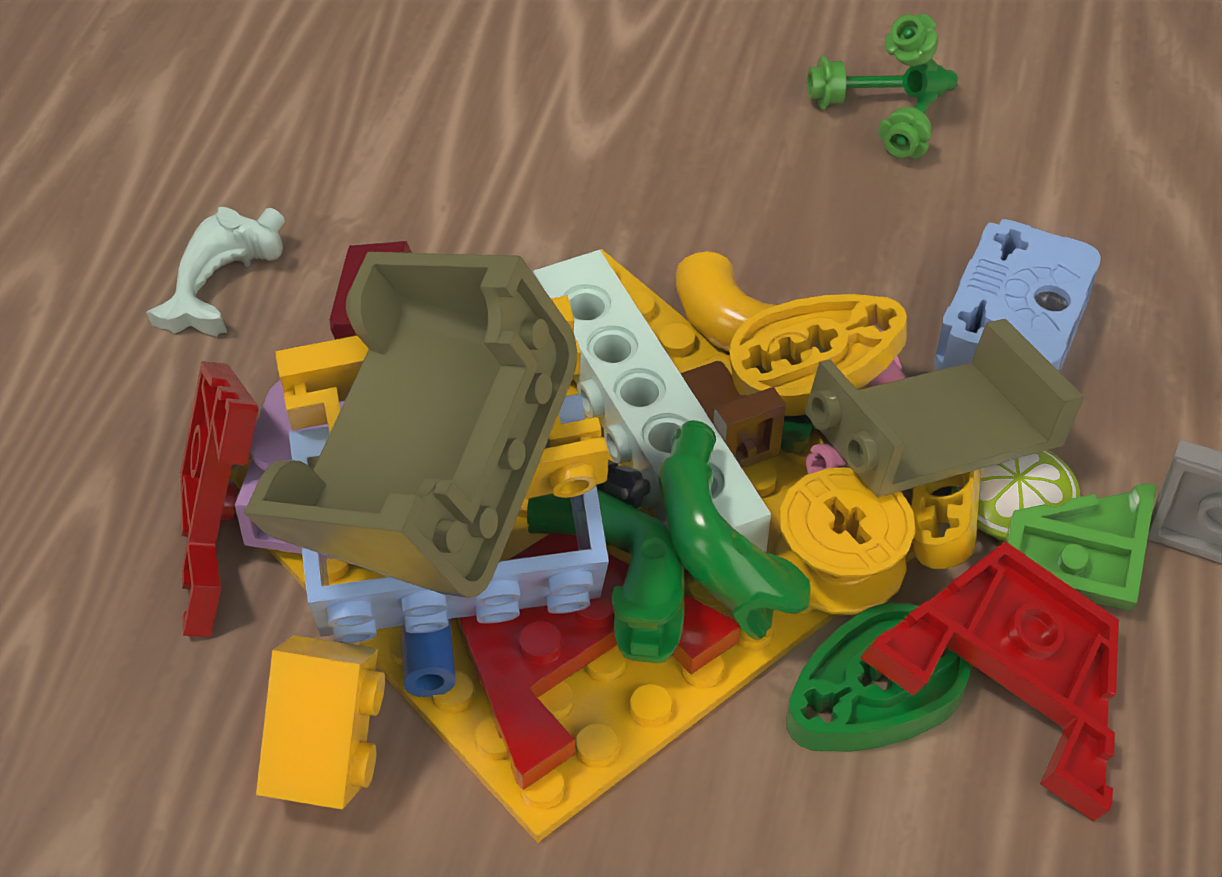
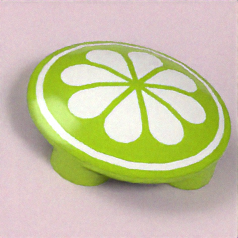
M1049 450L982 468L977 528L988 535L996 537L1000 544L1006 541L1009 521L1014 510L1043 504L1056 507L1065 504L1069 499L1081 497L1075 475L1062 459ZM951 486L949 495L960 491L962 487Z

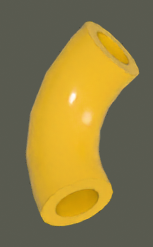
M709 251L694 253L685 257L677 266L675 272L677 293L688 321L715 347L730 353L732 338L739 326L753 314L775 306V304L764 303L746 295L736 283L733 265L728 258L719 253ZM791 355L781 358L788 360L791 365L801 363V361H795Z

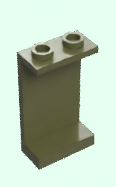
M1005 318L985 324L972 362L857 390L831 360L819 362L808 397L805 414L847 461L849 467L859 475L878 498L1064 446L1084 396Z

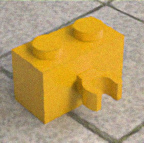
M293 635L272 650L256 795L343 810L359 792L361 787L368 788L376 763V744L367 742L370 716L378 715L385 689L384 672L375 671L378 648Z

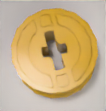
M831 467L805 475L788 489L779 509L781 533L774 546V555L790 561L810 580L811 588L808 607L831 615H858L871 607L885 604L899 592L907 572L905 556L908 554L916 533L913 509L901 491L877 498L851 468Z

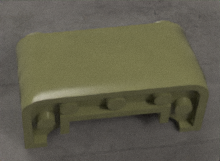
M368 252L348 292L346 312L357 336L369 350L315 467L312 469L305 463L296 460H277L267 467L259 479L244 514L264 533L275 539L440 594L466 598L477 597L486 590L493 578L573 379L577 362L575 336L566 319L521 256Z

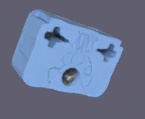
M1002 219L999 225L989 222L981 235L972 260L970 259L959 282L955 297L943 317L934 359L936 370L972 362L985 324L1006 318L1061 372L1091 295L1101 259L1098 250L1085 242L1061 237L1016 221Z

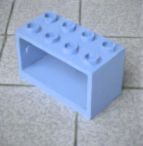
M581 394L565 396L559 411L561 424L585 419ZM329 427L289 431L292 460L301 461L314 469L330 434ZM595 486L592 490L582 495L570 497L579 551L501 561L498 563L493 578L486 590L477 597L466 598L444 595L392 577L329 585L326 555L302 548L308 605L320 636L333 635L334 642L357 643L375 638L377 636L376 629L405 625L406 632L428 633L448 627V619L477 615V621L480 623H499L517 618L520 615L519 609L547 605L548 612L570 613L589 607L590 599L600 598L609 562L597 487Z

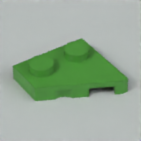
M1149 483L1135 485L1131 492L1098 499L1096 494L1072 498L1065 504L1056 507L1043 504L1014 510L1009 521L1006 542L1094 603L1131 612L1138 600L1157 485Z

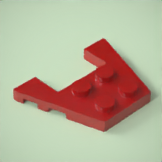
M201 361L180 469L181 536L188 537L182 565V589H191L187 611H184L182 616L183 636L211 637L221 592L216 541L221 520H232L236 503V482L229 480L232 464L246 466L248 464L259 412L257 403L230 366L225 363Z
M549 534L508 560L579 551L577 537L575 535ZM607 553L609 562L600 598L590 599V606L585 609L570 613L548 612L547 605L519 609L520 615L517 618L499 623H480L477 621V615L455 618L478 681H481L489 702L492 719L499 738L503 739L509 755L516 783L522 790L575 755V739L538 697L617 645L614 631L615 613L612 608V594L614 586L624 585L629 564ZM684 594L685 617L682 637L672 656L690 674H693L739 642L740 626L733 619Z
M1008 542L1002 543L954 579L945 589L929 601L922 603L889 631L886 630L864 650L860 657L863 661L914 696L927 684L942 653L948 647L969 664L981 670L1063 728L1061 738L1041 779L1040 785L1093 822L1110 810L1113 803V787L1106 785L1107 760L1114 756L1115 732L1108 728L1109 700L1116 695L1119 619Z

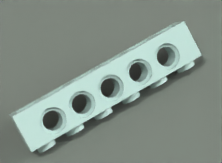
M600 250L593 251L534 270V276L550 298L568 295L574 317L575 340H578L581 351L580 374L573 375V379L577 384V392L582 396L586 416L588 418L598 417L604 429V438L608 452L613 461L618 464L624 463L625 466L639 470L642 473V477L649 480L650 493L643 496L641 508L644 511L652 509L656 518L669 530L658 480L660 466L666 458L670 457L675 430L677 428L681 430L683 423L687 421H701L709 425L716 436V442L709 463L714 476L711 487L714 506L719 514L736 531L763 552H766L771 519L770 511Z

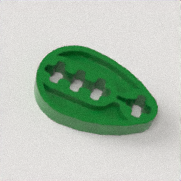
M886 603L871 607L840 626L817 648L803 667L789 698L786 729L792 740L801 747L811 751L853 752L884 747L913 738L942 724L954 714L962 701L971 664L946 647L927 684L914 696L889 678L886 690H882L877 684H870L864 687L862 685L864 675H867L874 682L885 676L860 658L864 650L878 636L901 622L918 605ZM812 707L817 713H824L829 710L832 712L830 722L826 723L819 716L808 720L806 718L807 708Z

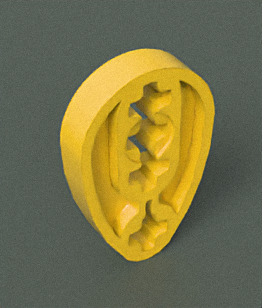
M860 294L822 295L797 299L763 309L746 319L736 330L732 338L730 362L734 385L740 395H751L774 386L786 404L785 416L804 415L819 362L831 360L857 390L866 386L891 364L906 344L907 315L905 309L899 302L891 298ZM876 324H877L878 327H879L881 330H886V331H881V332H879L878 328H876L875 326H871V325H876ZM820 345L821 348H822L824 351H827V352H822V353H820V351H819V349H818L817 347H812V346ZM791 355L795 361H801V363L791 365L788 360L781 358ZM762 365L763 369L770 372L761 374L757 368L753 367Z

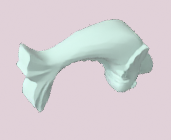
M218 207V213L206 218L199 225L184 251L178 270L175 294L170 300L146 312L151 325L159 329L169 330L173 334L181 332L189 326H193L202 333L215 337L221 333H227L221 313L215 306L196 298V294L206 283V279L223 265L233 261H241L244 263V266L249 267L251 265L250 260L254 258L257 260L259 258L261 260L266 259L268 261L278 259L283 250L282 240L278 231L285 223L284 217L277 210L266 208L258 220L243 217L230 208Z

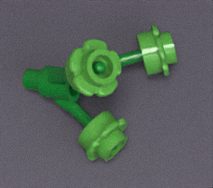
M921 13L917 16L906 14L899 17L892 24L891 33H888L885 37V48L888 54L895 55L899 62L910 66L904 75L846 76L843 61H829L826 56H821L817 67L808 68L806 84L808 98L817 99L818 106L822 110H826L829 104H843L846 89L904 88L910 97L918 99L915 107L898 108L890 114L889 119H883L878 127V136L884 141V147L891 155L898 158L910 156V158L915 159L923 156L929 148L927 141L931 138V123L925 115L927 108L945 91L955 89L958 77L953 70H945L932 59L938 47V34L934 31L936 23L930 16Z

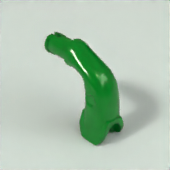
M687 421L683 423L681 430L679 428L675 430L670 457L666 458L661 464L658 475L672 545L682 565L697 582L733 613L741 629L749 637L759 641L766 636V632L771 628L774 610L796 614L808 608L811 588L810 580L797 566L787 559L769 552H763L736 531L719 514L712 498L711 487L714 476L709 466L711 453L716 442L715 432L709 425L701 421Z
M597 490L606 545L618 548L631 555L624 585L614 586L612 594V608L615 613L614 631L618 648L623 657L629 660L664 663L673 655L682 637L685 617L684 567L672 545L670 531L659 519L624 503L608 493ZM552 493L529 498L527 506L528 532L530 534L550 533L576 536L570 497H557Z

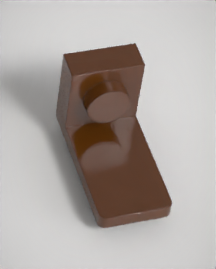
M714 361L680 373L741 468L780 454L786 404L774 386L751 395H740L734 385L731 373L722 361Z

